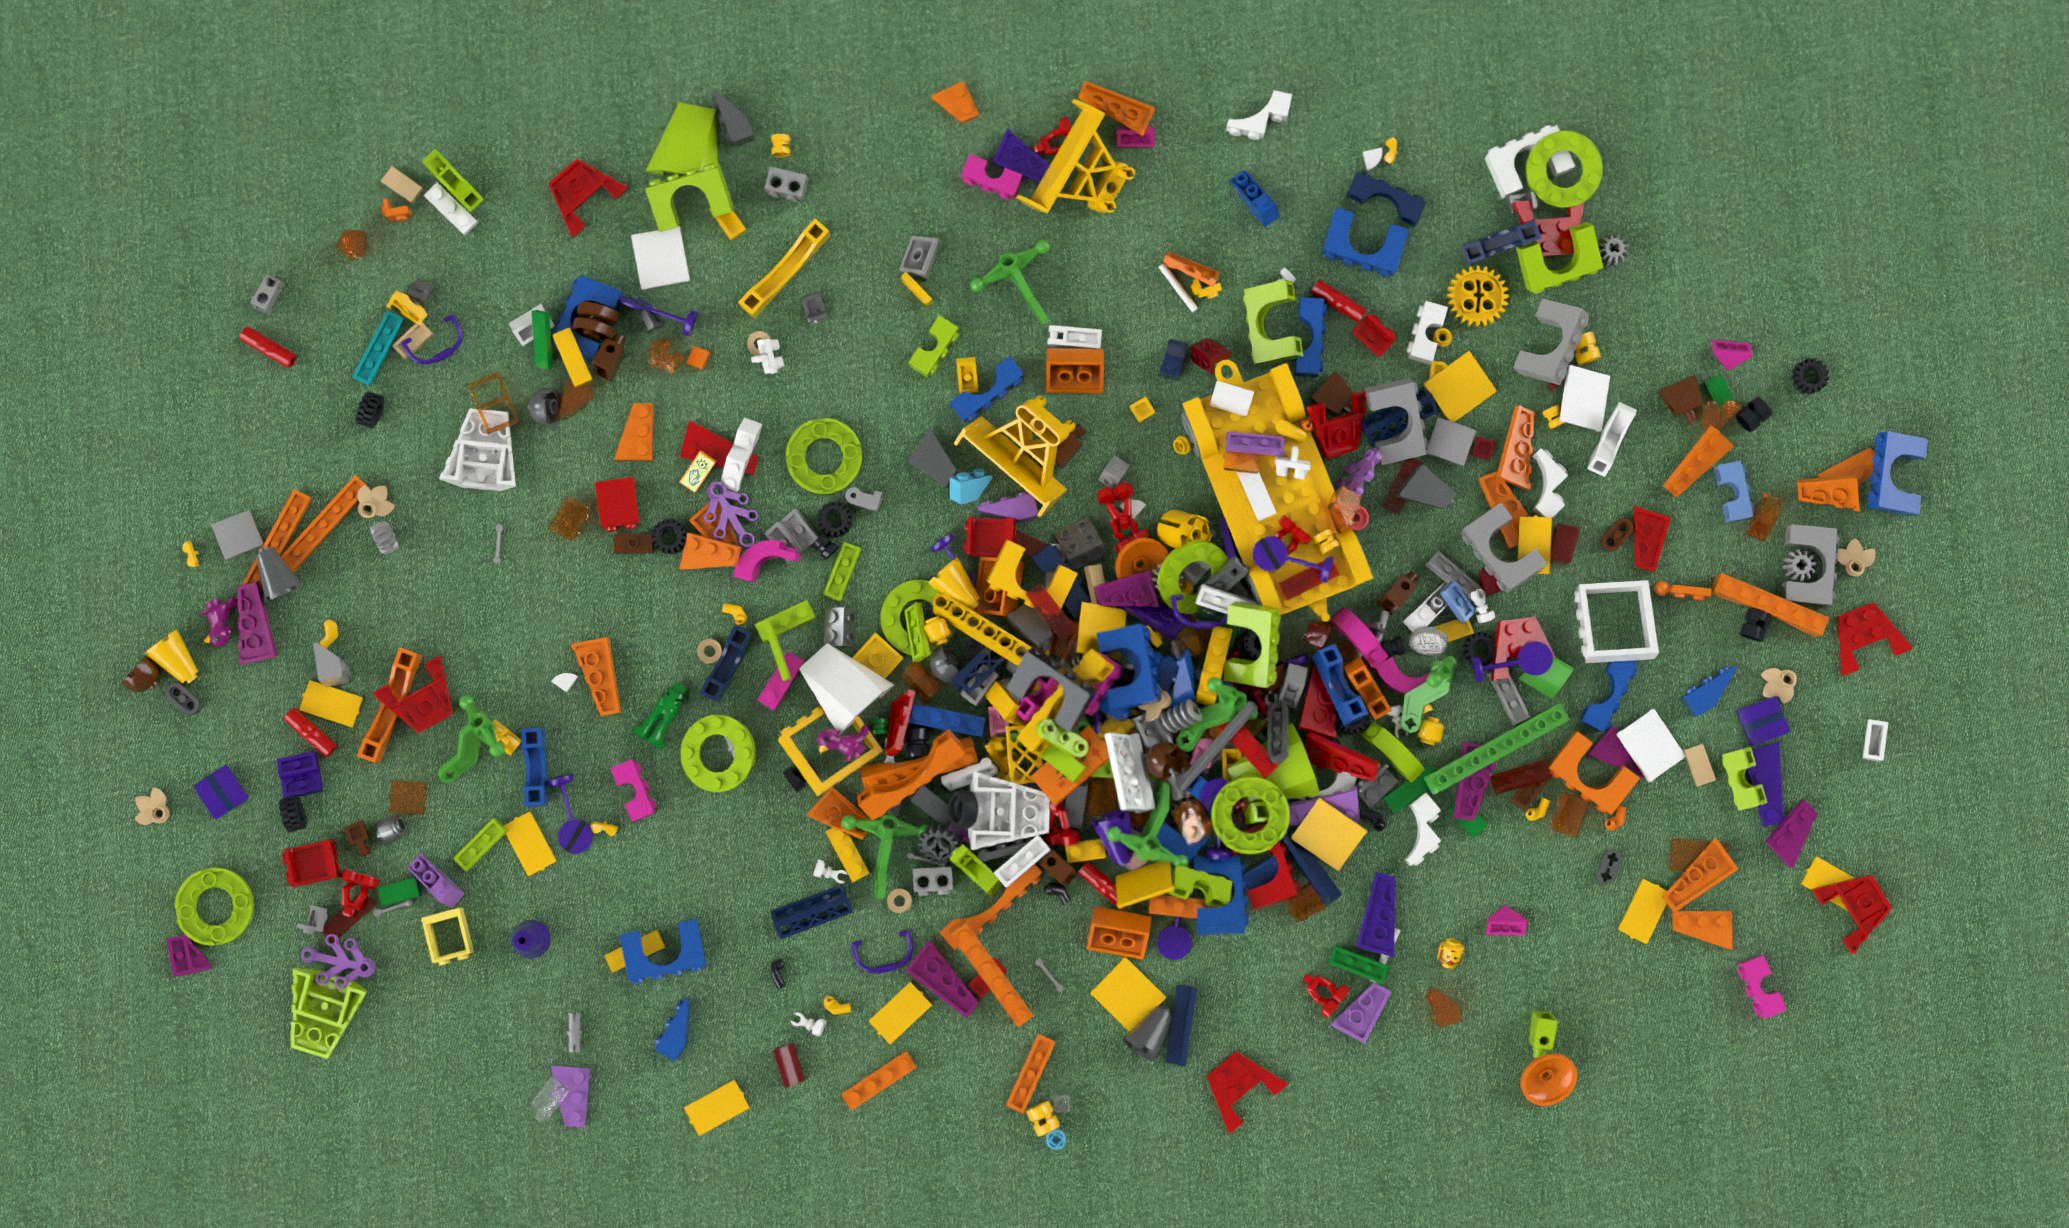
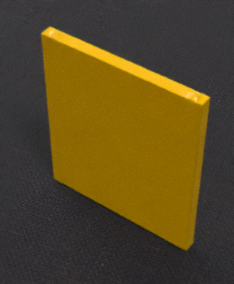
M1467 351L1423 383L1424 387L1433 395L1435 402L1448 421L1451 422L1460 419L1497 391L1470 351Z
M1082 602L1076 652L1085 654L1091 648L1098 652L1099 645L1096 633L1125 627L1127 612L1123 609ZM1119 652L1104 654L1112 659L1121 660L1122 654Z
M1319 798L1294 834L1291 835V839L1339 871L1363 836L1366 835L1367 830Z
M1159 861L1117 875L1115 878L1118 908L1172 891L1174 888L1171 862Z
M1126 957L1122 958L1120 963L1090 993L1129 1032L1167 998Z

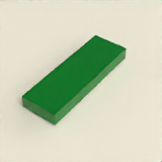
M533 310L531 314L535 367L549 370L553 368L550 314L540 310Z
M1430 764L1424 768L1425 770L1412 783L1407 780L1383 798L1393 814L1429 789L1424 777L1434 772Z
M1334 946L1328 962L1330 965L1384 984L1390 967L1338 946Z

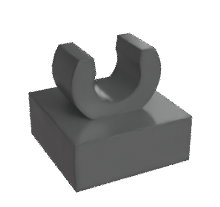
M646 310L640 313L642 317L639 319V323L645 322L646 328L643 329L644 332L660 329L665 326L660 315Z

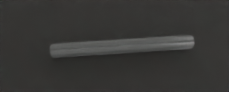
M1249 701L1176 783L1180 790L1185 791L1256 712L1258 707L1255 703Z

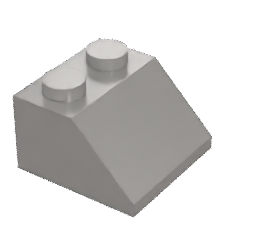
M313 643L319 681L325 687L349 683L348 677H351L350 666H347L346 662H343L338 656L320 644Z

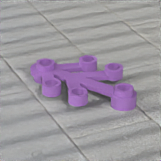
M1377 448L1369 449L1365 453L1364 458L1356 464L1353 462L1348 463L1345 471L1351 476L1345 480L1339 478L1335 482V487L1340 491L1348 486L1342 497H1337L1343 513L1349 508L1350 503L1347 499L1350 494L1356 498L1360 497L1364 492V480L1369 482L1373 479L1375 475L1374 466L1380 462L1382 457Z
M721 482L711 483L707 489V494L711 500L708 511L703 516L704 521L712 523L716 519L715 510L719 502L722 511L718 526L713 532L714 538L721 540L725 537V527L728 519L739 537V546L743 549H748L754 544V537L751 533L744 531L736 515L745 517L749 522H754L758 518V513L755 510L749 511L729 505L726 498L735 500L738 505L743 506L749 500L745 493L738 494L728 491ZM718 489L720 493L716 495L713 490ZM739 497H744L745 502H741L739 500ZM749 513H753L755 519H751ZM707 514H711L713 519H707ZM716 531H721L722 536H717ZM746 538L748 544H743L742 539Z
M329 934L325 941L327 945L332 946L337 957L318 953L313 947H306L301 952V958L306 963L320 961L336 965L328 971L320 972L316 975V982L319 984H326L330 978L346 968L355 969L345 977H337L334 984L337 988H345L349 982L357 977H369L375 971V963L369 958H364L357 946V941L353 938L347 939L344 942V946L347 950H351L356 961L349 960L338 942V936L335 934ZM332 936L335 938V942L333 944L329 942V939ZM349 941L354 942V946L352 948L348 947ZM308 951L311 952V957L309 959L305 956L306 952ZM363 964L368 966L367 971L362 970ZM322 974L325 976L324 982H321L319 979ZM340 979L344 980L343 986H340L338 984V981Z

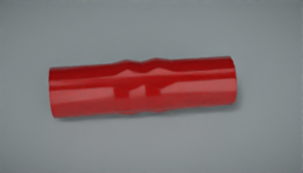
M1320 279L1310 292L1316 297L1324 299V302L1357 323L1360 322L1367 311L1366 308Z
M249 326L245 327L240 334L239 340L288 369L297 360L296 354Z
M292 708L284 716L283 720L325 757H329L337 749L338 745L296 708Z
M1087 861L1078 874L1117 906L1116 884Z

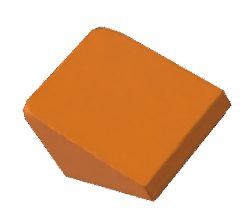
M694 346L686 363L704 371L711 353Z

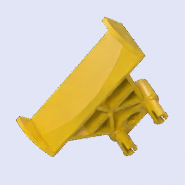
M1073 99L1072 103L1082 109L1076 122L1031 199L1021 195H1017L1016 198L1030 208L1047 214L1057 197L1087 200V205L1091 210L1100 213H1112L1115 211L1112 208L1116 209V203L1114 202L1126 179L1131 180L1134 178L1131 175L1135 176V170L1132 167H1128L1125 163L1113 161L1098 136L1096 129L1105 113L1082 101ZM1091 140L1094 147L1082 166L1078 163V160ZM1101 157L1104 164L1096 165ZM1076 168L1079 173L1068 192H1060L1071 172ZM1104 171L1094 188L1090 173ZM1110 183V189L1107 191V184ZM1084 187L1085 195H1079Z
M1042 395L1021 404L1016 409L1017 418L997 428L984 417H979L963 428L954 442L958 446L967 439L1044 505L1037 514L1038 517H1042L1067 491L1053 477L1057 446L1068 438L1070 432L1075 430V423L1070 424L1072 420H1066L1062 424L1044 408L1047 401L1046 398L1040 400L1043 397ZM1001 431H1003L1013 441H1015L1021 447V449L1017 447L1012 441H1010L1005 435H1003ZM1032 431L1041 439L1032 440ZM1026 453H1029L1034 459H1036L1041 465H1043V468L1040 465H1038L1033 459H1031Z

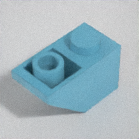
M978 468L974 469L973 472L958 473L957 476L950 477V499L959 504L976 501L992 480V474Z

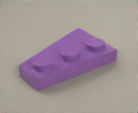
M1373 982L1330 1025L1365 1044L1391 991Z
M551 1065L564 1125L584 1128L586 1126L591 1068Z

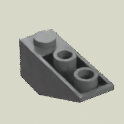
M716 89L713 90L715 96L711 98L715 108L719 107L721 111L718 117L721 125H726L728 130L724 132L728 143L732 142L733 146L737 147L755 140L747 117Z

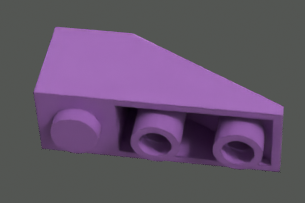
M1027 491L1017 494L1018 497L1015 498L1006 496L1000 498L999 502L992 503V501L981 503V507H977L979 513L1005 519L1014 518L1018 522L1038 518L1035 498Z
M421 853L407 867L439 902L450 908H453L465 894Z

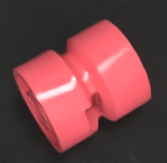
M1352 506L1344 513L1348 526L1354 533L1361 531L1368 524L1369 514L1361 506Z

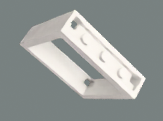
M1648 580L1579 584L1577 590L1574 591V601L1578 603L1576 618L1577 621H1580L1581 625L1579 627V638L1583 640L1581 653H1583V657L1585 656L1586 663L1648 660L1657 657L1659 650ZM1637 591L1646 648L1594 651L1586 594Z

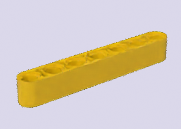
M938 593L933 597V612L936 616L946 619L949 624L1015 665L1019 666L1024 657L1017 654H1025L1027 650L1032 648L950 596ZM939 603L945 604V606L939 607L937 605ZM960 613L961 616L956 617L953 614ZM970 623H976L977 626H974V627H973V626H970L969 624H970ZM986 633H992L993 635H992V636H986L985 634H986ZM1002 643H1008L1009 645H1008V646H1002L1001 644H1002Z

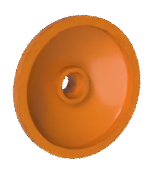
M1146 537L1134 539L1127 543L1117 556L1115 563L1116 577L1119 579L1145 570H1150L1151 576H1154L1155 574L1152 570H1157V564L1162 565L1169 553L1155 539ZM1141 560V564L1136 566L1137 561Z
M1551 1053L1542 1055L1533 1060L1524 1070L1521 1077V1090L1527 1100L1535 1105L1549 1106L1559 1103L1573 1091L1578 1077L1577 1069L1574 1063L1562 1054Z

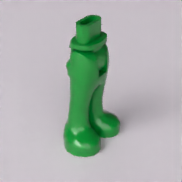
M677 682L673 684L671 689H667L668 692L661 696L646 720L631 730L632 733L646 740L657 719L663 715L662 720L647 739L648 743L659 750H662L664 747L663 735L678 714L683 702L682 700H685L684 695L688 691V689Z

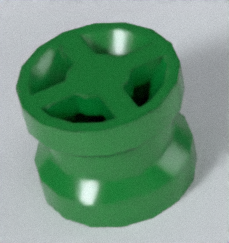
M870 719V724L872 725L870 733L872 735H888L887 725L889 724V719Z

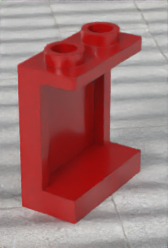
M634 477L595 482L601 528L607 530V532L618 531L619 527L634 529L637 528V525L641 524L635 490L636 479Z
M968 517V521L965 522L967 540L964 541V552L970 557L998 558L1006 539L1016 543L1017 520L1014 518L988 519Z
M334 839L284 849L282 859L284 865H287L288 873H286V880L291 887L341 877Z

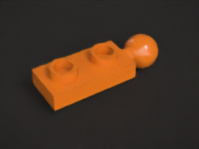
M1658 581L1654 584V592L1659 596H1664L1668 593L1673 594L1674 598L1686 599V596H1691L1693 600L1705 601V598L1711 597L1712 593L1710 588L1668 585L1665 581Z

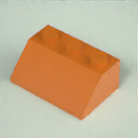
M1047 348L1046 393H1103L1104 349Z
M980 557L975 588L980 597L978 600L980 604L972 611L979 615L1007 619L1008 614L1018 608L1019 597L1015 600L1007 596V591L1001 589L998 592L989 587L990 583L987 582V579L997 558ZM1019 561L1015 572V578L1020 588L1024 562Z
M1094 906L1086 949L1144 960L1152 916Z

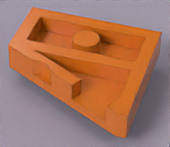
M964 81L931 95V99L934 102H937L962 124L980 116Z

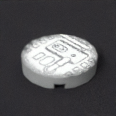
M1420 627L1413 634H1410L1409 646L1418 654L1438 655L1447 648L1448 637L1445 632L1442 631L1441 633L1438 631V628Z

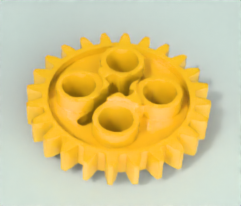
M1478 265L1474 271L1472 266H1470L1468 273L1465 269H1462V276L1457 273L1455 275L1456 280L1452 279L1450 282L1453 286L1447 288L1449 292H1452L1446 296V298L1451 299L1447 306H1453L1450 313H1457L1455 319L1462 317L1461 324L1467 320L1468 327L1473 322L1476 328L1479 327L1480 323H1482L1483 327H1486L1487 321L1493 324L1494 318L1498 320L1500 318L1499 313L1503 314L1505 312L1502 307L1508 305L1504 301L1509 298V295L1504 294L1508 288H1502L1505 280L1499 282L1498 279L1501 275L1494 276V270L1488 273L1487 267L1481 271ZM1476 280L1479 281L1478 296L1481 297L1478 301L1479 313H1476L1477 297L1474 296L1477 293ZM1464 284H1471L1472 291L1465 290ZM1483 284H1489L1491 291H1485ZM1464 302H1470L1472 304V309H1466L1464 307ZM1483 302H1488L1491 305V310L1484 309Z

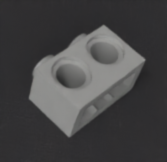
M770 167L765 191L771 197L779 198V196L786 197L788 201L797 203L798 200L803 201L808 177L804 174ZM775 180L782 182L779 187H773L772 183ZM794 184L800 186V189L796 192L790 190Z
M1289 663L1278 700L1284 701L1287 707L1296 709L1305 685L1308 668Z
M982 665L977 673H986L988 666ZM993 672L971 695L964 690L960 695L979 708L986 699L985 694L995 681L998 682L1002 677ZM975 677L968 683L967 686L969 688L975 683Z
M952 867L913 869L914 892H918V896L930 895V891H938V895L949 894V890H953ZM941 875H945L948 878V884L944 887L940 886L937 882L938 877ZM921 876L929 879V884L925 888L920 887L918 884Z

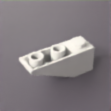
M1445 581L1403 621L1413 633L1417 628L1428 626L1448 606L1440 594L1448 585Z

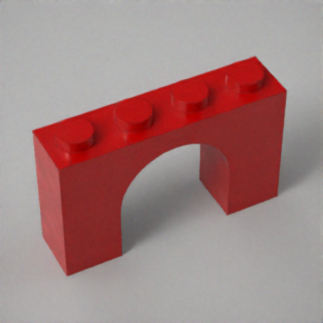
M1267 823L1244 830L1242 832H1258L1261 829H1263ZM1279 841L1271 849L1267 850L1278 861V872L1275 878L1268 884L1247 891L1254 912L1298 897L1299 885L1297 880H1292L1291 873H1294L1290 861L1286 862L1284 855L1287 854L1284 843L1280 844ZM1233 850L1234 855L1244 854Z

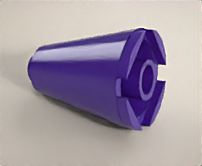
M1116 810L1102 814V819L1097 820V817L1092 820L1093 827L1113 862L1118 863L1119 866L1130 863V859L1133 858L1132 849L1120 841L1111 842L1106 836L1107 830L1111 827H1118L1122 834L1131 835L1129 810H1126L1125 813H1123V810Z
M536 920L523 921L516 926L512 933V946L516 953L524 958H537L548 950L550 944L549 930L542 922Z

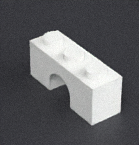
M1425 301L1423 306H1419L1417 316L1420 318L1418 324L1415 323L1412 334L1415 336L1413 342L1410 341L1408 344V359L1429 365L1433 362L1438 343L1428 340L1425 331L1429 327L1441 328L1443 326L1448 307Z

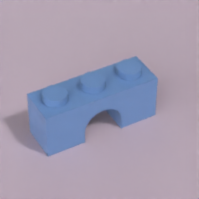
M1736 461L1714 467L1717 485H1728L1735 492L1734 500L1722 505L1726 523L1754 517V504L1750 502L1749 498L1750 486L1745 481V466L1742 465L1741 461Z

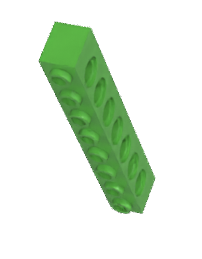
M1561 703L1554 705L1425 776L1424 780L1432 794H1436L1570 719Z

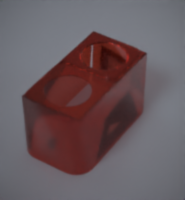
M1561 523L1555 526L1551 541V562L1567 567L1570 565L1568 563H1571L1579 527Z
M1314 617L1302 641L1322 649L1334 625L1328 622H1321L1320 619Z

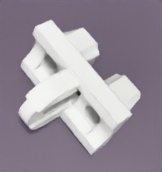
M777 339L757 340L760 355L751 357L752 363L762 362L765 374L778 372V369L784 367L782 357L774 358L773 351L780 348L779 341Z
M1297 446L1292 447L1290 458L1275 457L1276 474L1287 476L1288 467L1295 468L1294 478L1304 480L1307 470L1310 471V461L1297 459L1299 449Z

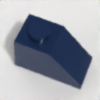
M1172 339L1169 340L1159 376L1178 380L1188 344Z

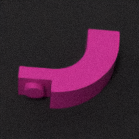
M777 540L761 541L749 547L741 555L738 565L735 567L733 577L757 583L760 569L769 559L784 558L800 563L802 555L797 554L796 549L785 547L786 543Z
M1342 607L1330 617L1329 620L1338 632L1353 643L1373 669L1389 657L1372 632L1350 610Z
M1392 657L1374 668L1378 678L1385 686L1401 694H1406L1408 691L1426 682L1427 676L1430 674L1428 673L1418 678L1408 677L1400 672Z

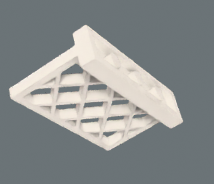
M1138 733L1131 735L1105 734L1121 810L1135 811V813L1140 814L1155 809L1140 735Z

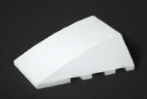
M470 408L460 429V435L453 445V451L450 457H448L445 469L441 472L439 479L462 488L503 491L516 487L508 412Z
M828 643L799 668L810 689L817 697L820 706H822L827 714V718L837 731L840 730L839 736L853 724V720L878 697H883L894 687V684Z
M974 772L970 791L975 794L978 801V817L974 826L968 828L971 850L1049 833L1050 799L1044 792Z

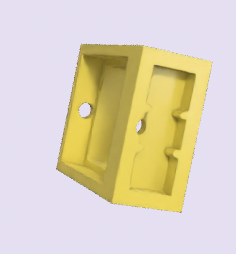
M463 907L421 918L432 963L438 962L440 966L451 963L450 959L457 957L458 961L470 958L469 954L474 953ZM458 917L466 950L440 956L432 924Z

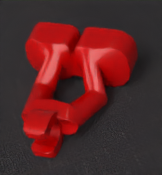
M1067 116L1059 119V129H1054L1040 138L1041 143L1034 146L1037 155L1045 152L1047 156L1058 153L1060 147H1050L1049 142L1059 135H1064L1066 139L1072 128Z
M1125 482L1115 488L1107 487L1097 492L1099 504L1106 505L1115 523L1120 522L1121 529L1129 528L1128 519L1132 518V501L1129 498L1134 495L1132 484ZM1116 500L1124 502V510L1121 513L1113 505Z
M1132 518L1128 519L1132 536L1126 538L1121 533L1120 522L1115 523L1113 519L1110 521L1114 536L1120 541L1115 546L1118 554L1127 543L1134 539L1151 538L1147 529L1138 531L1137 522Z
M1282 515L1278 520L1282 530L1277 531L1274 537L1280 540L1286 534H1292L1293 537L1291 544L1286 547L1288 551L1287 556L1297 549L1298 542L1307 545L1312 540L1309 534L1285 515Z
M1063 801L1057 806L1050 803L1049 829L1051 830L1049 833L1044 834L1045 843L1047 845L1062 844L1064 846L1079 843L1081 841L1080 832L1070 828ZM1056 816H1059L1063 829L1054 826Z
M343 869L341 879L349 884L342 887L341 905L344 906L343 914L352 918L355 910L361 909L368 895V889L377 888L380 880ZM359 884L361 886L360 894L352 902L350 901L349 890Z
M1306 974L1303 977V981L1308 984L1306 991L1316 1003L1324 1004L1320 1013L1327 1019L1351 990L1345 984L1335 988L1332 981L1319 975L1313 978ZM1317 985L1327 987L1332 997L1330 999L1320 997L1315 987Z

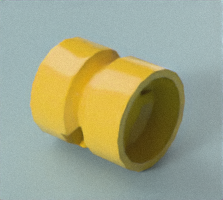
M1593 332L1581 334V341L1574 350L1577 352L1575 358L1578 365L1587 364L1601 358L1599 348L1594 345L1596 339Z
M1049 1100L1026 1111L1030 1121L1035 1123L1033 1127L1038 1137L1060 1126L1056 1115H1052L1053 1109Z

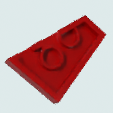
M908 689L891 702L885 755L893 757L903 748V740L916 691Z

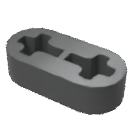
M1610 849L1603 853L1595 876L1598 883L1609 885L1614 881L1621 863V854L1617 850ZM1614 853L1616 861H1612L1610 866H1608L1610 859L1607 856ZM1608 868L1609 870L1607 875L1610 876V878L1605 879V881H1602L1603 877L1600 875L1601 873H1605Z

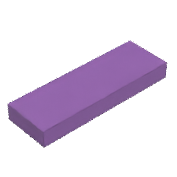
M1227 432L1226 451L1284 456L1285 436Z

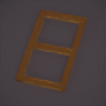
M500 372L467 384L487 434L520 422ZM498 378L505 396L480 405L473 387ZM507 401L514 419L489 428L482 410Z

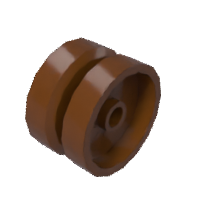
M579 302L577 313L581 317L574 319L572 329L591 338L599 340L609 339L612 341L615 333L612 325L618 323L620 313L600 304Z

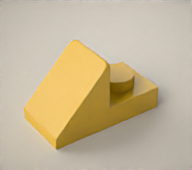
M975 357L957 358L959 394L964 391L977 393L978 381Z
M1238 748L1222 749V779L1229 782L1231 778L1227 768L1242 758V753Z

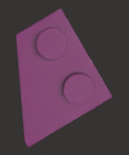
M181 935L166 939L173 977L213 969L209 961L188 936Z

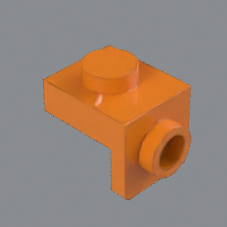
M387 198L383 199L384 205H381L382 213L390 221L404 222L408 220L407 218L413 217L412 210L408 206L392 208L391 202Z

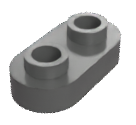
M172 683L166 688L168 700L184 714L195 715L200 711V700L184 685ZM179 689L180 695L176 696L175 691ZM191 702L194 703L193 709L189 708V704Z

